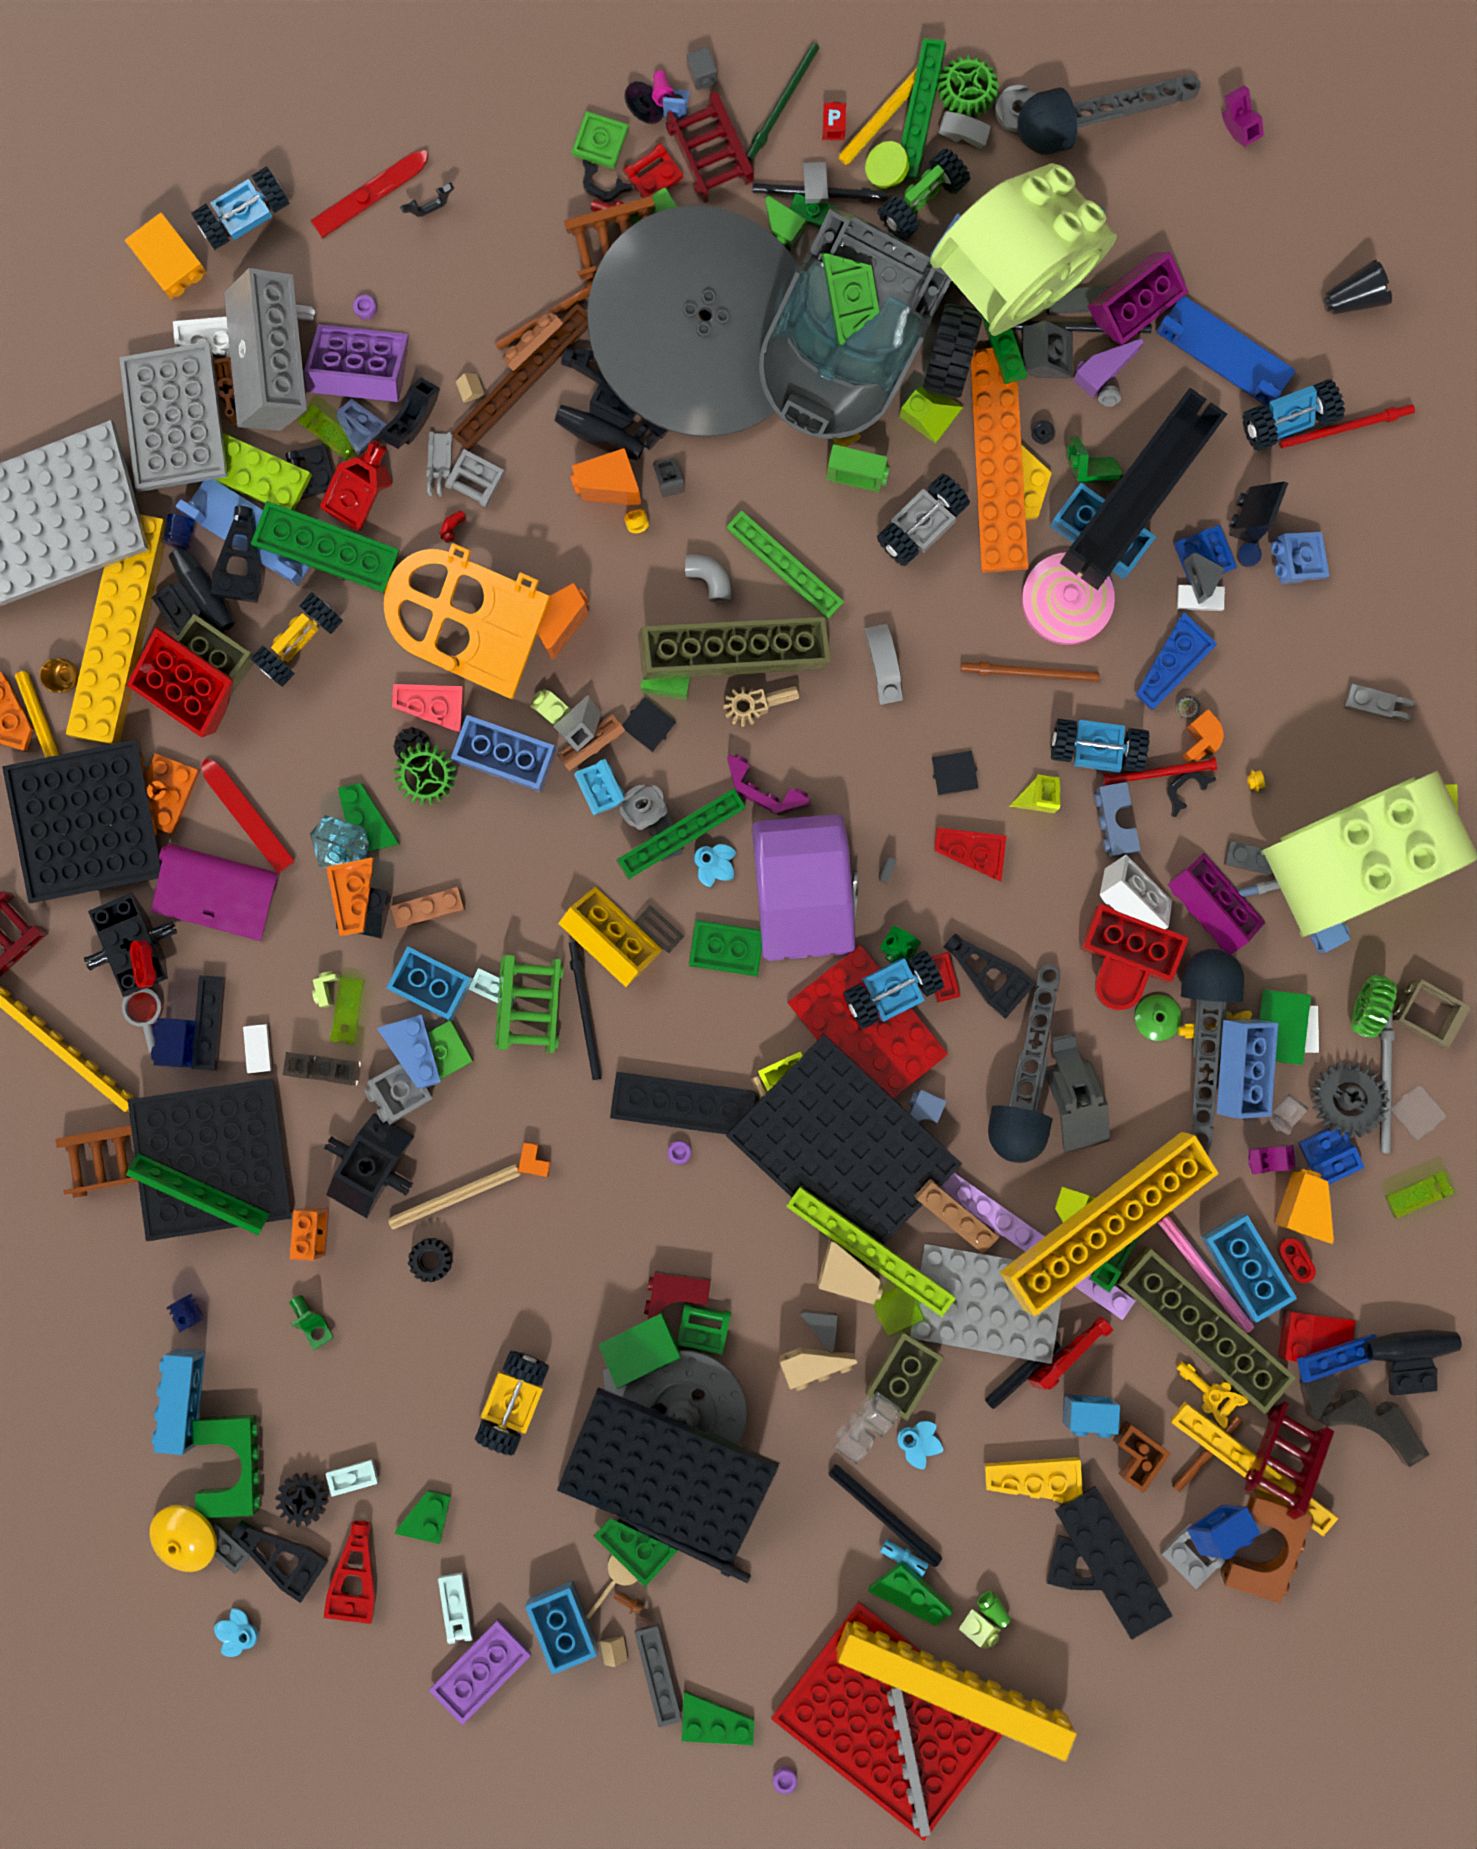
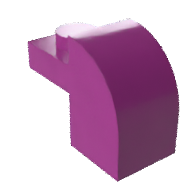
M1243 85L1226 95V110L1222 112V117L1232 137L1246 147L1264 136L1262 116L1251 109L1249 88Z
M1293 1145L1249 1149L1248 1164L1252 1174L1295 1169Z

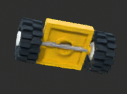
M312 592L299 605L311 618L309 619L303 613L300 616L294 617L289 623V628L284 633L276 636L271 648L277 655L274 656L262 645L251 657V660L261 668L260 670L281 687L295 674L281 660L289 663L319 630L316 627L317 623L328 633L332 634L343 622L330 606Z
M509 1352L503 1367L505 1373L498 1371L481 1413V1418L485 1420L481 1422L474 1439L478 1444H482L481 1446L503 1455H515L522 1437L517 1431L526 1434L543 1391L542 1384L549 1369L548 1364L522 1352Z

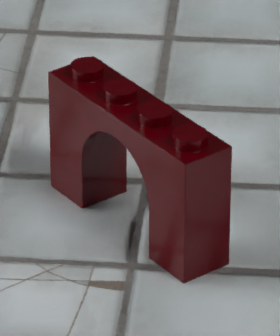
M655 1271L654 1277L649 1276L647 1290L652 1291L651 1300H646L644 1314H647L648 1319L660 1314L669 1304L680 1301L708 1305L711 1279ZM677 1346L679 1350H689L701 1353V1350Z

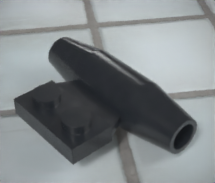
M599 384L589 402L590 413L565 405L559 407L555 416V422L577 438L608 453L625 448L628 459L635 461L640 459L645 444L624 430L631 426L637 413L631 410L613 392Z
M184 547L173 550L168 557L180 583L168 584L151 597L172 629L179 635L193 614L199 618L203 614L220 632L231 629L236 623L225 598L210 595L212 579L204 567Z
M1419 1330L1392 1333L1368 1340L1364 1344V1351L1369 1360L1393 1362L1389 1370V1393L1396 1396L1437 1391V1368L1432 1359L1460 1351L1462 1342L1457 1332Z

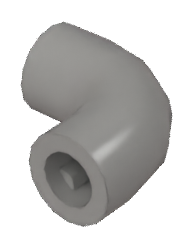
M686 554V577H698L707 582L709 601L715 603L730 602L732 594L730 577L722 564L708 556Z

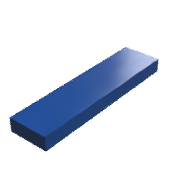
M1369 1334L1297 1358L1302 1382H1311L1374 1361L1366 1357L1364 1344L1368 1340L1377 1338L1376 1334Z

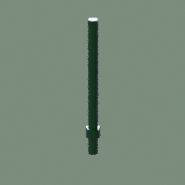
M811 44L760 132H756L753 137L752 145L746 154L750 162L754 160L760 148H763L768 141V134L819 50L817 44Z

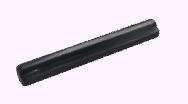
M1056 1340L1053 1356L1062 1348ZM1033 1360L1026 1361L985 1398L986 1403L992 1409H995L1045 1363Z

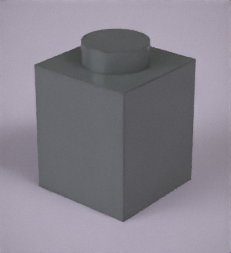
M708 47L686 54L687 67L696 90L701 88L708 89L717 83V71Z

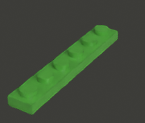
M742 510L726 526L728 532L827 620L844 604L840 597Z

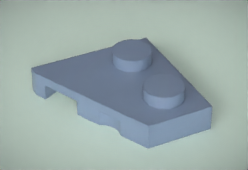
M353 399L337 411L336 418L358 455L368 448L371 440L376 441L379 439L380 431L387 425Z

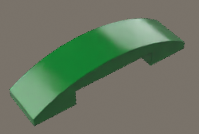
M1141 1235L1093 1271L1089 1280L1110 1293L1122 1273V1267Z

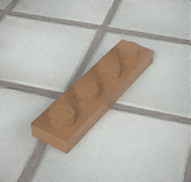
M931 1178L915 1194V1198L982 1254L999 1238L996 1232Z

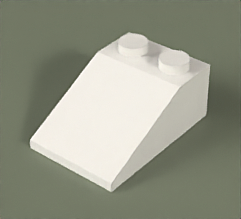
M1124 855L1105 868L1100 896L1106 904H1110L1118 912L1162 929L1169 927L1172 900L1127 855Z

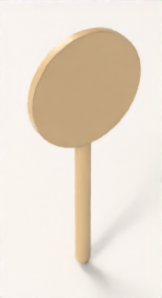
M611 1555L608 1561V1573L612 1581L586 1615L587 1619L591 1618L616 1583L631 1585L637 1581L613 1555Z

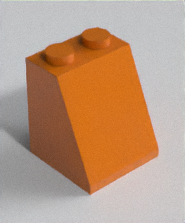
M625 448L572 465L573 474H570L575 494H581L583 501L634 506L642 505L640 492Z
M574 583L550 595L548 606L537 633L551 659L556 658L589 614L587 606L590 605L582 587L577 589Z

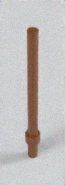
M593 280L586 283L587 286L496 341L495 345L500 351L518 340L528 330H533L543 315L551 312L557 316L588 297Z
M980 661L979 664L961 662L960 667L961 672H974L983 676L1001 674L1099 682L1100 678L1099 672L992 665L989 662Z

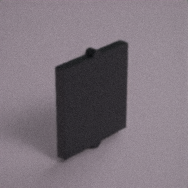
M644 697L635 710L630 711L631 715L622 726L628 734L653 752L662 740H666V735L676 722Z
M972 751L932 757L934 770L932 777L936 781L938 795L978 789L977 768L974 766Z

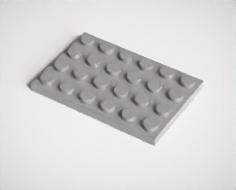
M209 342L119 357L135 489L141 492L228 477L212 345Z
M925 1243L921 1272L954 1294L956 1299L943 1317L916 1299L910 1335L917 1340L1052 1364L1062 1296L1035 1317L1022 1309L999 1273L1016 1259Z

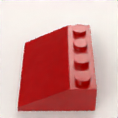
M155 627L127 686L203 738L215 733L226 712L234 680L166 632Z

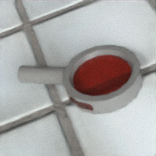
M145 988L124 997L122 1013L130 1024L143 1027L148 1051L152 1053L158 1051L152 1025L161 1018L164 1009L160 995L152 989Z

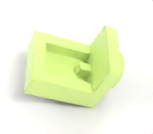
M546 689L538 691L532 698L530 705L532 709L540 713L553 726L571 710L552 692Z
M332 971L318 974L319 978L313 980L315 990L312 991L313 999L316 1004L319 1003V1007L333 1006L328 983L340 980V975L333 974Z
M972 1609L959 1630L980 1648L988 1649L993 1647L999 1640L1000 1636L998 1634L1001 1628L993 1625L980 1613Z

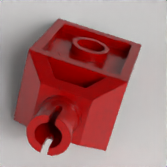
M373 440L369 442L364 455L338 464L319 507L357 532L362 530L379 491L391 487L393 483L386 466L381 463L387 448L384 445L379 448L381 443Z

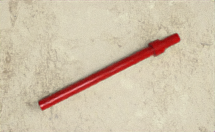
M1411 404L1400 408H1387L1381 413L1280 439L1279 446L1282 449L1383 421L1387 423L1396 421L1398 417L1415 413V407Z

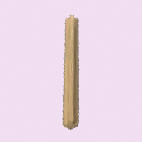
M514 1164L394 1215L388 1219L391 1229L399 1228L521 1175L518 1172L519 1167L517 1164Z

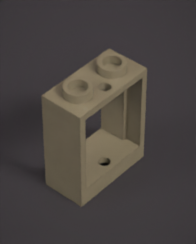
M1422 979L1409 982L1404 990L1406 995L1403 1001L1399 1002L1393 1010V1022L1440 1048H1450L1471 1006ZM1419 990L1452 1008L1437 1036L1405 1019Z

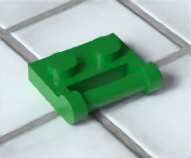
M685 1302L676 1345L723 1355L731 1311L724 1310V1312L692 1306V1303ZM693 1315L721 1321L722 1325L721 1328L688 1322L689 1316Z

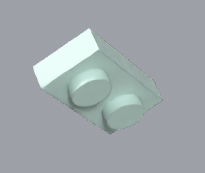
M478 968L468 989L498 1003L499 978ZM515 996L514 999H511V1008L513 1007L518 996Z
M373 1459L325 1473L331 1497L379 1483Z

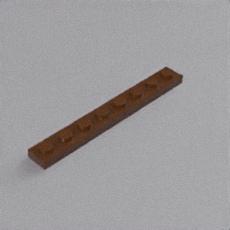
M576 304L561 319L563 324L520 366L511 371L451 433L452 437L468 452L563 355L565 348H569L588 329L587 312L580 305Z

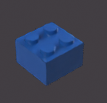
M1223 1504L1186 1529L1200 1555L1210 1556L1211 1558H1223L1224 1560L1233 1557L1236 1554L1235 1551L1240 1547L1253 1543L1254 1537L1260 1534L1247 1507Z

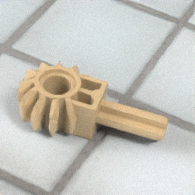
M793 686L764 694L763 689L756 691L750 689L748 694H746L745 687H741V694H738L737 690L733 689L732 695L734 698L729 695L725 697V700L729 703L724 704L723 709L730 710L726 713V718L734 716L732 724L735 725L739 719L741 720V727H745V720H748L751 725L754 724L753 717L760 718L762 714L768 713V707L799 699V692L797 687ZM746 702L749 705V710L741 712L737 709V704Z

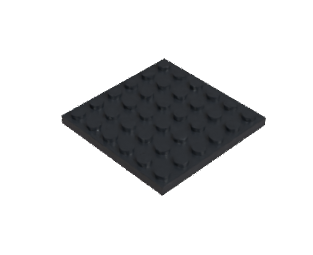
M135 739L2 766L28 904L158 879L162 860H159L161 849L151 798L147 794L148 781L140 740Z
M273 1078L128 1099L135 1157L139 1153L269 1213L266 1222L292 1218ZM138 1181L146 1242L238 1227Z

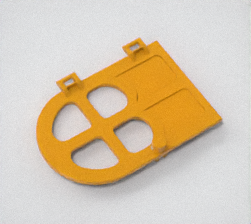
M455 543L451 544L449 552L428 549L418 551L405 558L391 574L384 595L385 619L395 640L411 654L513 699L551 597L536 590L539 580L520 572L517 581L478 565L469 561L471 550ZM456 549L464 552L463 558L455 554ZM429 564H442L447 568L448 574L441 594L437 599L411 587L410 579L417 569ZM463 575L476 579L483 588V605L479 611L473 614L464 612L452 605V598L458 581ZM523 580L532 582L531 587L522 584ZM406 600L428 608L433 613L426 637L421 642L409 634L402 622L400 607ZM447 618L465 625L470 634L468 646L456 656L448 655L437 648V640ZM454 657H456V658L458 659V661H459V666L457 665V661H456V659H455Z

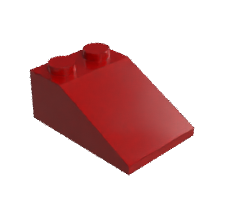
M1284 1309L1278 1356L1284 1360L1297 1362L1299 1357L1351 1341L1354 1336L1355 1320Z

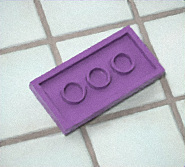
M497 1619L430 1687L429 1691L463 1725L531 1656V1652Z

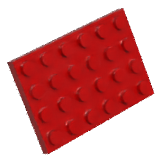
M859 945L854 951L845 956L787 1003L816 1040L825 1033L894 1098L948 1054L911 1008L884 1022L880 1019L879 1022L863 1030L858 1026L845 1002L843 992L859 983L865 988L861 979L880 970L864 948Z

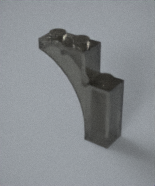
M1351 1389L1344 1392L1340 1396L1341 1399L1335 1403L1330 1402L1320 1408L1321 1412L1316 1414L1320 1422L1327 1427L1345 1424L1360 1426L1374 1431L1392 1447L1400 1461L1408 1467L1415 1465L1430 1455L1399 1405L1391 1401L1379 1404L1374 1412L1364 1394L1356 1389L1354 1391Z

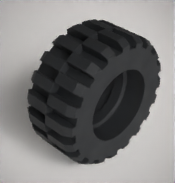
M951 302L945 304L923 388L926 391L954 399L961 397L983 320V315L977 309Z

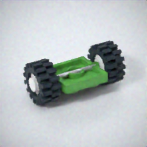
M943 148L929 161V168L931 169H928L921 176L919 183L916 185L912 184L907 188L904 193L903 202L901 198H897L894 195L878 208L880 220L884 222L883 225L888 228V231L893 233V236L905 241L919 229V221L915 218V214L940 192L942 185L949 193L956 194L969 182L971 177L970 173L966 171L968 169L967 166L963 165L962 159L959 160L956 153L953 154L952 150Z

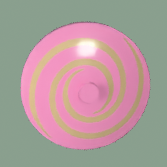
M1065 552L1049 556L1033 568L1023 586L1022 609L1031 628L1042 638L1056 644L1074 645L1090 640L1105 627L1113 613L1115 593L1109 576L1101 587L1096 590L1081 579L1083 574L1079 572L1075 575L1061 565L1060 561L1066 554Z

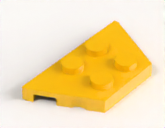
M1021 445L1026 520L1036 519L1039 516L1052 472Z

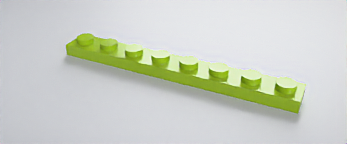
M800 1186L787 1203L786 1207L941 1317L944 1316L956 1299L954 1294Z

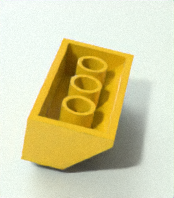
M596 886L573 904L558 923L625 987L636 979L663 950Z

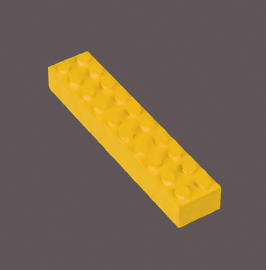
M140 514L149 550L105 566L103 569L66 730V735L74 739L103 745L120 743L132 693V689L127 686V683L140 658L153 601L151 597L154 596L169 531V525L163 519Z
M1180 1132L999 1273L1022 1309L1036 1317L1219 1173L1196 1136Z
M847 1621L836 1647L839 1663L1066 1762L1077 1733L1065 1712L1058 1709L1051 1711L1045 1708L1046 1705L1038 1700L1032 1699L1031 1702L1024 1699L1023 1695L1015 1690L1010 1689L1008 1692L1001 1689V1685L995 1681L988 1680L985 1682L978 1679L979 1676L972 1671L965 1670L964 1673L956 1669V1665L949 1661L943 1660V1662H939L934 1659L932 1654L926 1651L916 1652L912 1650V1646L903 1641L896 1643L889 1640L890 1637L885 1633L876 1631L875 1634L868 1631L867 1626L860 1622L854 1621V1624Z

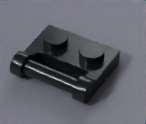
M321 444L299 451L287 452L285 454L287 462L301 468L299 461L305 459L308 472L312 474V487H306L301 499L326 493L334 475L327 446Z

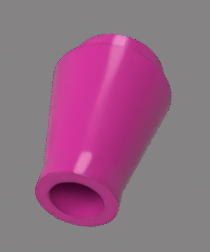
M657 71L653 75L652 98L658 106L663 107V97L674 98L675 93L667 79L666 73L664 71Z

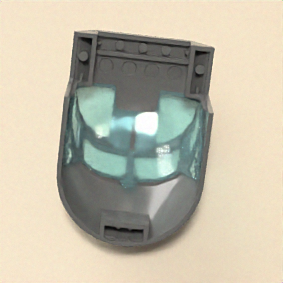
M832 208L829 209L808 255L797 269L766 334L760 352L759 374L762 388L771 407L783 421L804 434L818 438L836 439L860 433L873 425L885 413L920 348L932 317L952 281L941 267L934 268L930 264L931 255L854 214ZM822 253L872 265L879 313L873 319L868 320L858 332L855 331L842 345L837 344Z

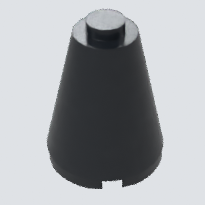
M1377 260L1371 261L1326 292V298L1323 299L1326 311H1331L1334 315L1391 304L1392 293L1391 290L1386 292V284L1389 281L1382 264L1377 262Z

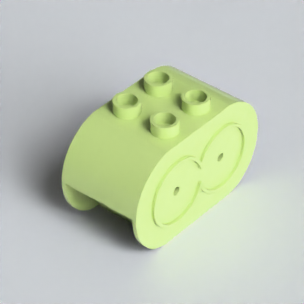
M1054 163L1045 165L1006 180L993 188L961 216L942 238L931 256L930 264L934 268L941 267L989 322V332L993 336L1048 310L1055 302L1075 288L1100 263L1116 241L1117 235L1106 223L1104 211L1096 203L1083 197L1074 186L1075 179L1072 174L1060 165Z
M1438 771L1417 780L1413 777L1281 837V842L1260 851L1262 855H1265L1301 930L1299 932L1301 937L1311 935L1353 918L1477 860V850Z

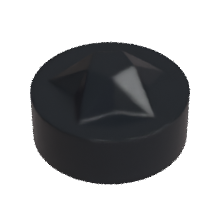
M1045 420L1035 423L1031 431L1032 438L1039 444L1050 443L1056 433L1054 425Z

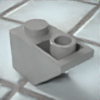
M587 695L553 727L578 752L595 736L601 711Z

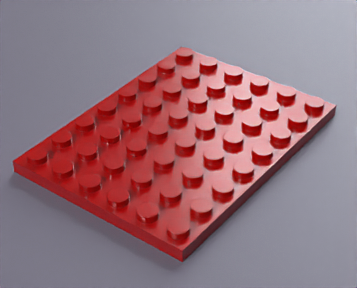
M858 1601L773 1713L771 1720L925 1841L928 1836L921 1837L919 1828L914 1829L911 1813L916 1811L914 1803L909 1804L906 1789L911 1788L909 1779L904 1780L901 1765L906 1763L905 1756L899 1755L897 1740L901 1739L900 1731L894 1730L892 1715H896L895 1706L889 1705L887 1691H891V1686L839 1663L836 1647L847 1621L852 1624L856 1621L867 1626L868 1631L875 1634L876 1631H880L888 1635L891 1641L896 1643L903 1641L912 1646V1650L919 1653L921 1650ZM902 1690L931 1833L1002 1738L1003 1734Z

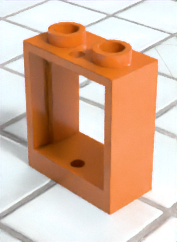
M303 1207L293 1210L290 1259L314 1261L326 1255L329 1208ZM319 1229L323 1231L321 1235L318 1234Z

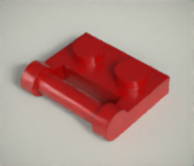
M661 143L654 146L653 151L633 165H627L623 168L626 177L642 198L649 197L663 188L668 190L683 179V173ZM659 157L663 161L642 177L638 178L636 176L639 171Z

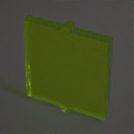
M900 1287L881 1295L880 1300L876 1299L875 1304H873L878 1315L877 1320L881 1322L887 1336L925 1319L918 1305V1300Z

